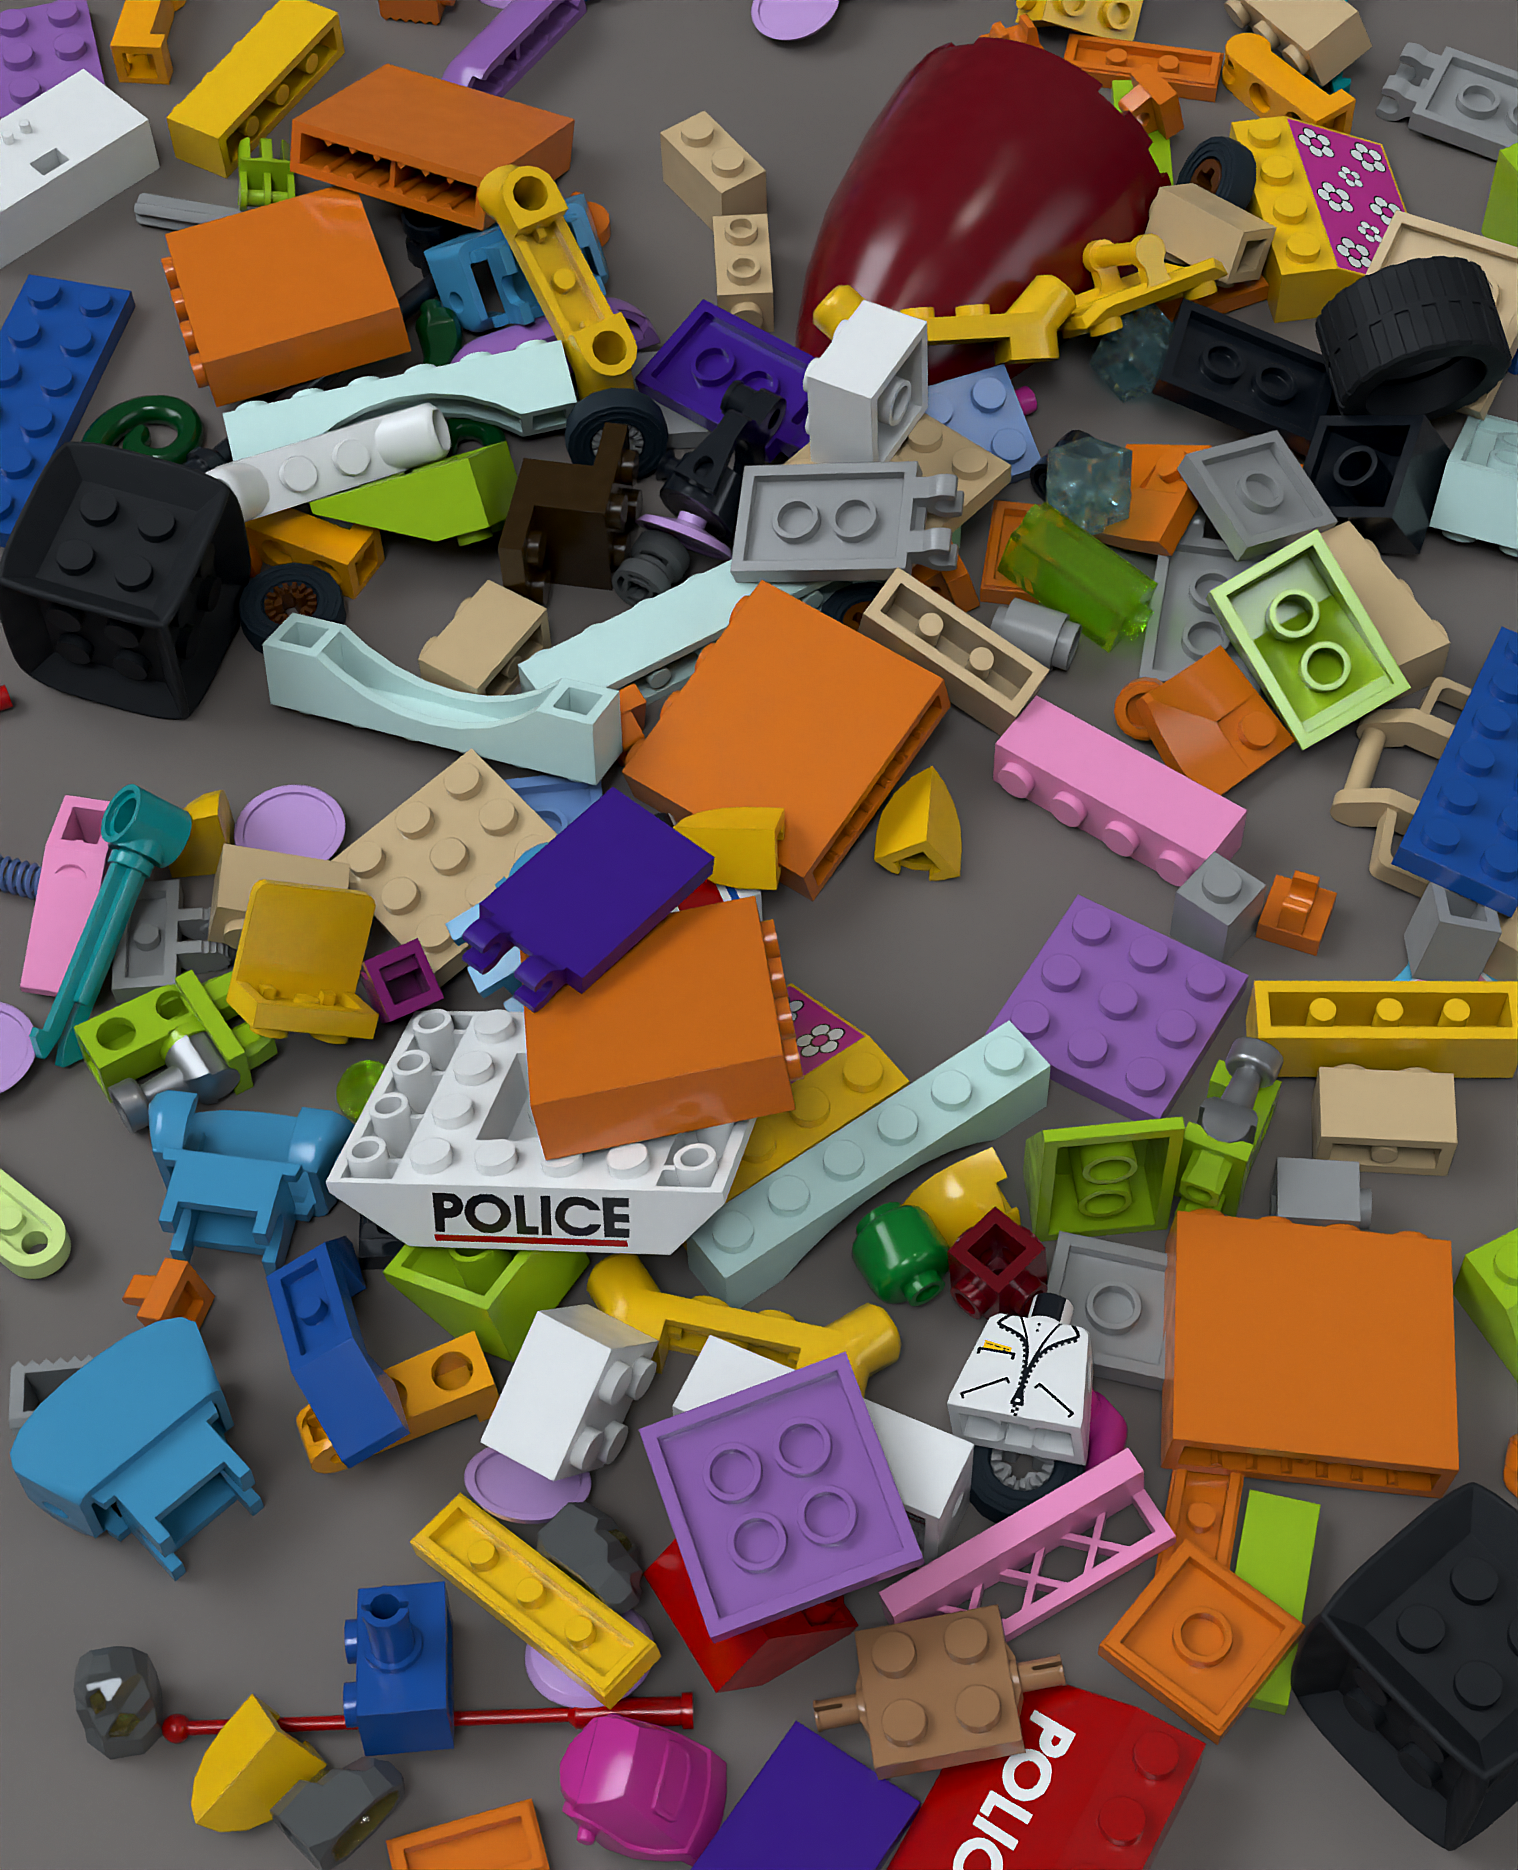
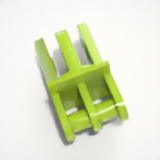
M250 137L242 139L237 148L239 210L247 211V206L262 207L295 197L294 172H290V145L285 140H281L280 159L278 160L273 158L272 139L260 138L258 158H251Z

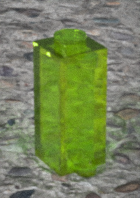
M1043 502L1040 506L1037 504L1033 505L1023 518L1021 525L1010 535L997 571L1047 608L1069 614L1071 622L1082 625L1081 633L1108 653L1125 636L1134 640L1145 629L1147 621L1154 614V611L1148 605L1158 583L1047 502Z

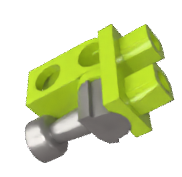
M191 969L175 977L176 984L156 988L73 1027L84 1062L109 1103L113 1102L120 1118L131 1134L149 1125V1103L157 1093L166 1090L197 1093L199 1096L198 1102L207 1105L218 1103V1099L224 1097L232 1090L237 1096L254 1087L250 1070L278 1053L275 1038L264 1037L252 1032L247 1022L232 1029L225 1022L239 1015L226 1002L232 971L201 984ZM166 1063L168 1069L139 1086L135 1081Z
M1252 1037L1237 1038L1234 1040L1226 1060H1218L1209 1082L1207 1099L1200 1105L1197 1124L1189 1121L1184 1132L1173 1194L1180 1197L1181 1200L1175 1215L1177 1211L1190 1212L1195 1209L1206 1208L1220 1211L1231 1217L1237 1216L1243 1201L1247 1178L1275 1114L1282 1083L1276 1079L1284 1060L1281 1053L1269 1043Z

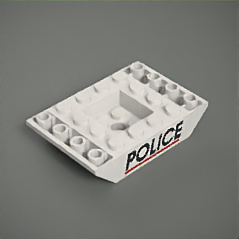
M443 1009L414 1011L326 1180V1185L329 1193L408 1246L671 1255L725 1204L757 1118L545 1160L530 1106L524 1012H508L501 1009L490 1011H446Z

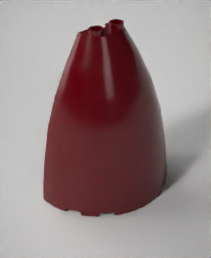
M979 37L974 44L955 46L950 42L937 47L926 54L899 84L866 133L828 205L805 275L795 334V347L815 358H820L832 343L813 324V312L821 301L838 285H850L866 301L898 312L908 308L934 307L935 317L956 316L955 307L975 304H989L990 314H1005L1038 275H1053L1059 278L1072 290L1074 295L1094 289L1091 272L1085 268L1083 263V252L1087 244L1091 241L1103 239L1109 240L1113 244L1132 242L1138 235L1145 234L1149 222V209L1157 196L1159 187L1171 186L1168 173L1159 172L1148 150L1153 141L1130 110L1120 113L1098 92L1103 86L1098 80L1078 66L1042 48L1023 42L990 37ZM1135 265L1117 266L1120 278L1138 272V268ZM1057 331L1058 346H1060L1070 338L1063 339L1061 331ZM994 342L928 346V386L998 366L995 365ZM1034 363L1008 364L1005 367L1010 379H1012Z

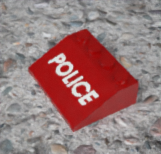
M1070 1685L1024 1692L1020 1723L1026 1753L942 1768L886 1870H1149L1199 1773L1206 1743L1138 1707Z

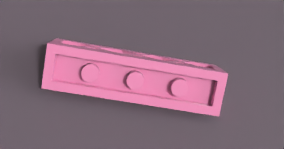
M1126 1448L880 1591L879 1596L884 1616L891 1625L964 1611L965 1609L957 1608L956 1606L970 1598L968 1610L980 1608L984 1590L999 1581L1026 1587L1022 1609L1007 1619L1002 1618L1007 1643L1176 1543V1535L1144 1489V1470L1130 1449ZM1131 1504L1134 1505L1152 1534L1131 1546L1102 1540L1107 1518ZM1095 1526L1092 1538L1080 1535ZM1059 1546L1088 1552L1083 1574L1068 1583L1040 1576L1045 1555ZM1098 1554L1111 1557L1095 1566ZM1033 1562L1030 1574L1018 1571ZM1037 1590L1049 1593L1034 1602Z

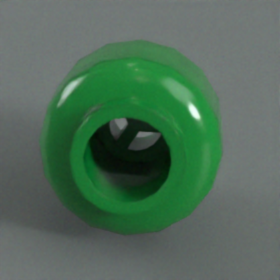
M889 1202L872 1210L858 1223L856 1227L857 1237L852 1244V1259L874 1294L880 1300L888 1304H900L908 1301L911 1306H920L935 1298L943 1290L945 1282L942 1278L949 1270L947 1251L950 1249V1246L930 1216L921 1207L915 1205L902 1206L899 1202Z

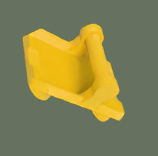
M1152 233L1138 235L1132 242L1113 244L1106 239L1091 241L1084 249L1083 263L1085 268L1091 272L1094 289L1075 295L1076 308L1057 331H1061L1063 339L1088 332L1090 337L1116 331L1123 327L1121 315L1155 302L1163 303L1180 297L1194 300L1211 295L1218 291L1215 280L1227 276L1228 273L1223 263L1213 257L1188 267L1164 263L1165 245L1158 235ZM1135 265L1138 268V272L1120 278L1117 266Z

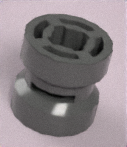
M646 530L640 534L631 549L632 558L622 561L612 578L613 588L622 600L634 607L644 599L654 598L672 589L671 584L680 581L691 563L690 555L685 546L670 534L660 530Z

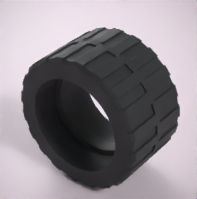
M1432 256L1430 258H1416L1381 268V270L1356 280L1355 283L1338 292L1323 307L1315 323L1316 336L1341 416L1425 415L1431 421L1454 413L1456 410L1474 403L1484 394H1488L1505 377L1509 371L1508 368L1512 364L1511 352L1485 271L1473 261L1468 262L1467 259L1461 257Z

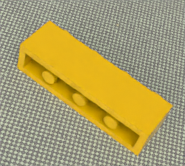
M279 0L166 117L175 158L227 179L238 167L237 148L239 142L246 137H250V153H252L259 145L260 138H266L345 53L338 12L307 0Z
M1254 981L1245 1020L1247 1037L1269 1043L1281 1053L1284 1061L1278 1077H1317L1319 1067L1333 1068L1342 1064H1355L1365 1069L1393 1071L1419 1067L1428 1069L1433 1073H1454V1078H1513L1518 1065V981Z

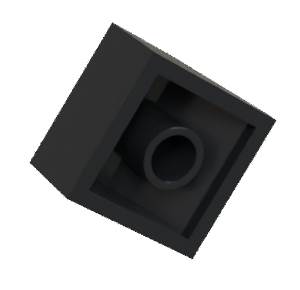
M1425 415L1320 416L1303 465V470L1338 522L1335 526L1350 521L1364 539H1369L1374 543L1379 553L1420 554L1451 451Z

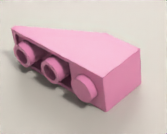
M69 795L64 796L45 845L20 983L22 992L56 997L110 866L107 861L112 849L108 847V842L104 841L101 836L103 815L110 801Z

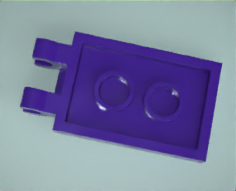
M705 299L697 305L635 377L639 392L648 395L656 402L711 432L724 417L721 413L720 405L727 388L733 381L741 380L745 385L757 391L761 388H766L784 397L787 401V407L781 424L765 447V461L771 463L780 451L790 459L810 442V435L805 431L808 416V394L803 390V379L808 365L815 357Z
M612 787L479 903V919L474 921L462 934V939L472 946L462 955V960L484 975L492 970L514 946L530 956L514 972V977L522 982L523 985L514 992L513 998L534 1013L543 1008L552 996L566 983L583 994L713 874L714 856Z
M796 1720L691 1870H881L920 1810V1802L888 1780H878L874 1771Z

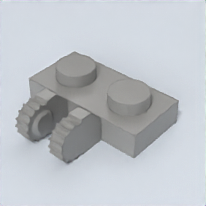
M179 879L144 882L113 957L111 990L116 1003L128 1002L156 988L176 984L174 978L181 975V968L188 971L192 969L194 973L198 974L208 973L209 971H222V969L228 968V965H231V948L228 945L202 941L208 938L211 907L208 909L203 907L183 909L184 893ZM182 935L196 941H182Z

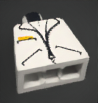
M1039 1293L1033 1298L1028 1318L1002 1313L989 1318L947 1402L954 1436L977 1446L1086 1465L1093 1386V1357L1090 1333L1082 1327L1070 1325L1074 1308L1069 1300L1053 1293Z

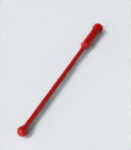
M682 1692L681 1696L623 1698L611 1710L606 1706L597 1708L560 1707L454 1711V1726L569 1722L576 1730H580L594 1717L616 1713L626 1718L652 1723L661 1727L682 1726L683 1730L694 1729L693 1692ZM176 1713L164 1720L162 1734L168 1742L178 1744L184 1742L192 1735H218L229 1719L189 1720L185 1715ZM344 1715L279 1717L276 1721L285 1732L359 1730L358 1727L347 1728Z

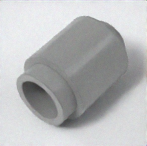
M1015 597L1009 607L1001 605L998 607L990 629L1050 669L1049 672H1051L1054 667L1066 671L1069 669L1080 641L1082 625L1071 622L1069 614Z

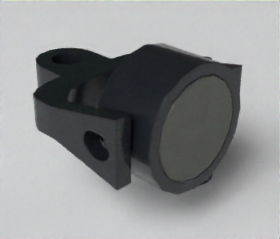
M735 380L727 388L722 398L720 410H722L721 413L724 417L717 427L693 451L685 453L681 460L675 457L673 449L665 453L658 464L656 479H667L660 489L659 497L675 517H678L680 511L699 516L707 521L705 531L723 543L733 541L736 532L744 466L765 465V447L783 420L787 407L786 399L766 388H761L757 391L745 385L743 381ZM735 450V461L732 470L728 465Z

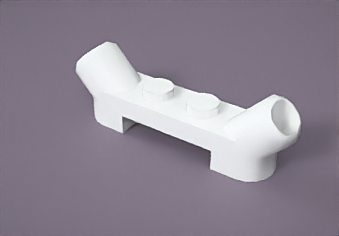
M425 403L363 420L283 447L217 466L205 474L223 482L234 492L241 506L244 522H248L408 469L443 460L447 457L450 450L451 438L443 413L432 404Z

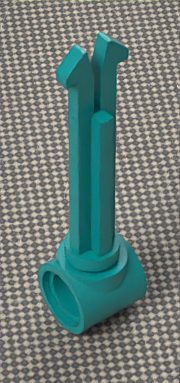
M129 784L120 789L105 810L101 823V836L104 841L108 842V847L112 849L107 861L110 866L43 1029L32 1027L29 1035L35 1055L40 1059H46L59 1040L55 1066L64 1068L83 1059L73 1027L89 1019L145 879L150 878L154 866L164 868L173 863L185 848L190 836L192 820L187 811L135 784Z

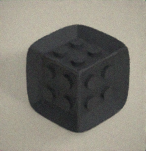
M64 443L52 455L37 479L13 527L0 561V620L12 655L19 667L40 683L85 700L149 717L187 719L205 696L224 657L240 619L239 601L250 578L251 558L241 506L236 495L226 484L216 478L171 461L100 443Z
M1475 1482L1464 1484L1433 1503L1372 1555L1343 1583L1328 1601L1322 1612L1310 1622L1304 1631L1291 1670V1687L1308 1717L1322 1735L1410 1825L1426 1838L1448 1851L1456 1850L1461 1845L1472 1840L1518 1801V1510L1496 1493Z

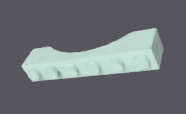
M530 340L520 344L512 351L493 355L489 352H475L466 355L460 362L438 367L433 364H420L407 369L404 374L383 379L376 376L360 377L351 381L346 387L328 391L318 388L305 389L295 393L291 399L272 403L250 401L239 405L235 411L222 414L233 461L334 431L363 420L425 403H430L440 409L444 417L468 418L496 425L519 436L526 437L566 428L567 417L577 404L562 341Z
M292 613L262 644L270 704L297 710L303 714H313L349 723L355 727L369 728L401 736L407 740L421 741L456 750L463 754L472 748L480 757L592 785L598 784L623 751L620 692L618 690L563 677L544 688L517 695L485 696L459 692L425 681L396 666L365 644L346 625L297 613Z
M1010 1020L725 1203L686 1240L689 1269L712 1297L724 1301L729 1307L740 1309L781 1282L831 1229L892 1182L950 1151L975 1143L996 1140L1046 1107L1051 1065Z

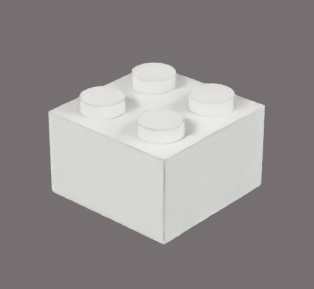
M863 300L849 320L844 319L839 323L833 335L832 343L820 358L816 357L810 362L803 379V390L808 394V416L805 431L810 435L812 462L817 464L890 462L928 408L927 321Z
M588 1304L537 1311L480 1442L552 1481L599 1469L605 1463H612L618 1456L627 1438L628 1426L622 1423L633 1399L639 1400L645 1394L655 1375L657 1364L651 1358L659 1341Z

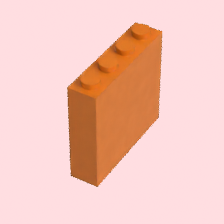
M387 63L292 119L290 172L484 231L496 222L479 205L477 194L484 177L498 167L512 164L520 167H538L547 172L553 180H556L570 170L575 119Z
M335 185L165 234L171 256L161 258V262L170 287V294L179 319L180 329L189 353L190 364L198 388L210 386L216 407L412 351L397 297L358 192Z
M761 580L750 596L746 595L737 602L730 615L729 625L716 643H710L702 650L695 664V672L681 691L676 690L667 698L660 712V720L646 739H639L632 746L626 757L625 768L622 770V774L635 798L661 813L671 814L676 822L698 812L719 808H785L784 840H777L778 867H781L779 882L814 901L949 710L951 704L943 678Z
M755 896L669 913L583 994L566 983L539 1011L534 1013L524 1006L530 1106L545 1160L796 1110L791 1081L804 1079L796 1042L774 919L760 921ZM520 950V959L522 963L530 956H528Z
M1206 1208L1195 1209L1190 1212L1177 1211L1165 1242L1167 1267L1164 1280L1163 1341L1165 1331L1166 1338L1165 1379L1162 1384L1160 1468L1187 1469V1471L1229 1476L1230 1473H1241V1475H1245L1244 1477L1441 1499L1459 1472L1451 1241L1431 1239L1425 1234L1415 1231L1385 1234L1361 1231L1356 1226L1339 1223L1326 1227L1295 1224L1289 1219L1279 1216H1266L1259 1219L1225 1216L1220 1211Z

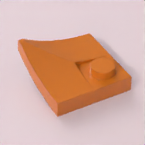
M1126 444L1113 467L1097 487L1081 502L1063 513L1059 521L1068 531L1104 544L1137 552L1172 556L1199 506V502L1182 478L1177 467L1186 454L1211 448L1212 446Z
M1221 645L1142 696L1135 703L1147 732L1165 765L1221 796L1295 742L1294 738Z

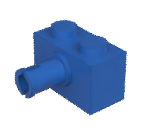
M445 1581L358 1589L357 1619H346L344 1626L347 1663L356 1664V1682H346L343 1687V1708L346 1727H358L365 1756L454 1749L453 1619Z

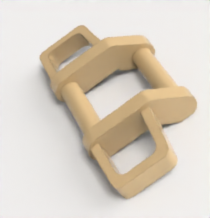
M1437 677L1433 681L1417 709H1375L1361 717L1356 731L1360 742L1345 787L1336 793L1330 809V814L1334 820L1349 827H1377L1369 865L1370 873L1373 877L1422 898L1429 881L1392 865L1393 856L1390 850L1394 831L1405 835L1420 801L1390 788L1370 787L1383 747H1403L1407 745L1440 760L1455 725L1430 715V712L1436 701H1442L1463 710L1472 691L1471 688L1445 677Z

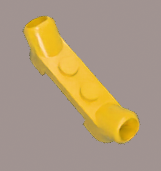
M510 164L494 169L480 183L477 194L479 205L486 214L499 224L557 340L562 341L564 353L575 373L580 401L591 393L608 388H630L635 390L631 370L637 357L635 338L622 312L613 314L564 218L569 208L556 183L547 172L538 167H520Z
M1038 275L1005 314H990L989 304L955 307L956 316L935 317L934 307L902 309L900 312L927 321L928 346L994 342L995 365L1025 364L1059 359L1057 330L1075 310L1076 300L1072 290L1059 278L1053 275ZM838 285L814 310L813 324L832 341L839 323L844 319L849 320L865 299L850 285Z
M614 1253L604 1258L594 1266L587 1282L586 1290L600 1311L659 1341L651 1358L657 1364L655 1373L658 1374L663 1372L669 1350L699 1356L709 1335H712L794 1370L846 1351L864 1398L868 1378L897 1362L902 1346L897 1327L888 1313L880 1306L865 1303L822 1327L798 1322L789 1314L777 1310H762L756 1313L732 1308L724 1301L711 1296L699 1295L692 1299L661 1293L636 1254Z

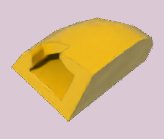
M932 765L912 776L893 794L882 811L876 831L874 861L895 874L900 873L901 866L912 870L929 871V881H940L960 877L962 840L955 804L945 782Z
M224 790L205 793L183 808L191 816L192 827L185 848L178 858L169 865L172 878L216 874L223 844L234 845V819Z
M729 807L713 809L685 817L673 827L680 834L714 856L713 874L707 878L714 884L737 889L777 890L781 875V867H778L777 840H784L785 808Z
M993 1147L956 1162L934 1174L916 1188L902 1204V1206L915 1205L921 1207L930 1216L950 1248L963 1232L974 1227L995 1206L1016 1224L1021 1225L1018 1208L1010 1207L997 1185V1182L1008 1177Z
M251 1694L222 1727L203 1756L194 1778L191 1808L195 1823L217 1832L246 1831L273 1820L269 1810L299 1780L313 1782L327 1764L308 1741L305 1740L302 1744L283 1731L276 1722L280 1715L254 1694Z

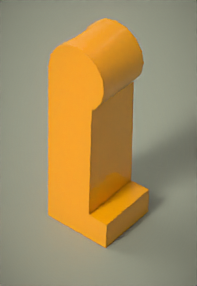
M125 0L110 44L119 82L170 85L173 66L167 39L174 19V12L183 7L187 0Z
M1240 33L1232 36L1227 41L1224 51L1225 61L1221 75L1222 83L1233 93V96L1260 118L1287 116L1350 135L1356 103L1354 97L1343 89L1331 95L1327 94L1271 51L1270 42L1259 34Z
M293 508L284 509L245 522L248 541L256 547L264 563L271 566L294 562L314 565L332 576L341 588L342 595L354 600L385 561L380 530L378 528L354 523L349 530Z
M471 1331L383 1370L396 1385L410 1434L376 1454L473 1415H477L479 1423L491 1418L500 1396L475 1331ZM308 1404L297 1415L296 1425L311 1468L315 1472L323 1474L348 1469L341 1461L310 1404Z

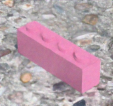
M1037 695L995 743L993 780L999 783L1009 794L1017 798L1028 799L1051 812L1064 825L1078 827L1103 841L1116 854L1125 857L1130 856L1155 870L1165 881L1172 885L1182 886L1214 851L1230 861L1241 847L1247 815L1246 809Z

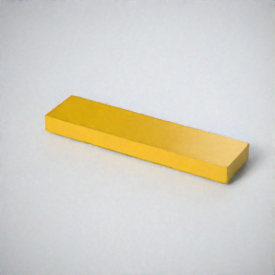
M461 1492L410 1541L418 1557L610 1710L661 1658L656 1643Z

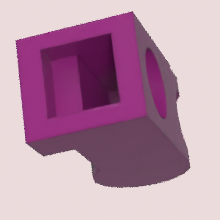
M418 938L362 962L365 970L360 972V977L374 1011L379 1014L378 1018L382 1024L396 1020L444 998Z

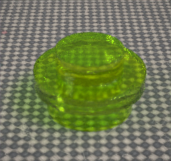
M373 1060L360 1061L351 1065L342 1075L337 1085L336 1098L341 1112L351 1121L357 1122L386 1067L385 1065Z

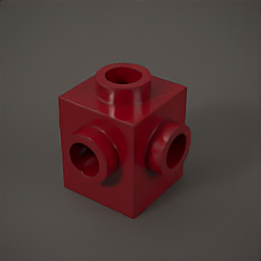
M996 1206L974 1227L963 1232L947 1251L951 1296L958 1306L974 1319H980L983 1316L989 1320L990 1317L999 1313L1026 1317L1029 1314L1034 1296L1039 1293H1047L1046 1247L1029 1229L1016 1224Z

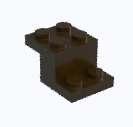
M605 422L593 466L523 458L498 546L503 587L540 605L547 604L551 584L613 590L612 578L622 561L630 558L631 535L627 533L629 524H636L635 520L640 518L642 511V490L634 489L633 487L638 477L639 451L630 450L628 425Z

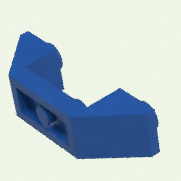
M347 1236L326 1241L266 1276L291 1372L341 1461L350 1469L410 1434L395 1383L367 1353L351 1297L366 1289L353 1243Z

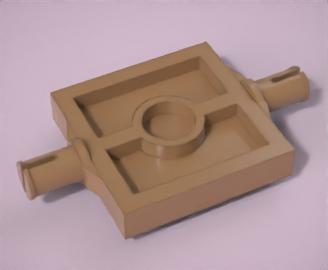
M998 1604L855 1631L860 1669L855 1686L856 1693L823 1700H813V1708L818 1732L862 1724L865 1733L870 1739L878 1780L1026 1753L1020 1723V1714L1024 1701L1023 1693L1067 1685L1060 1653L1055 1656L1017 1663L1015 1655L1006 1643L1001 1613Z

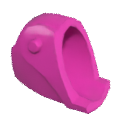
M616 1713L594 1717L569 1744L560 1762V1788L565 1799L562 1812L579 1827L576 1840L581 1844L592 1845L596 1841L605 1849L633 1859L662 1862L682 1861L693 1867L720 1828L727 1793L726 1762L707 1747L664 1727L626 1718Z

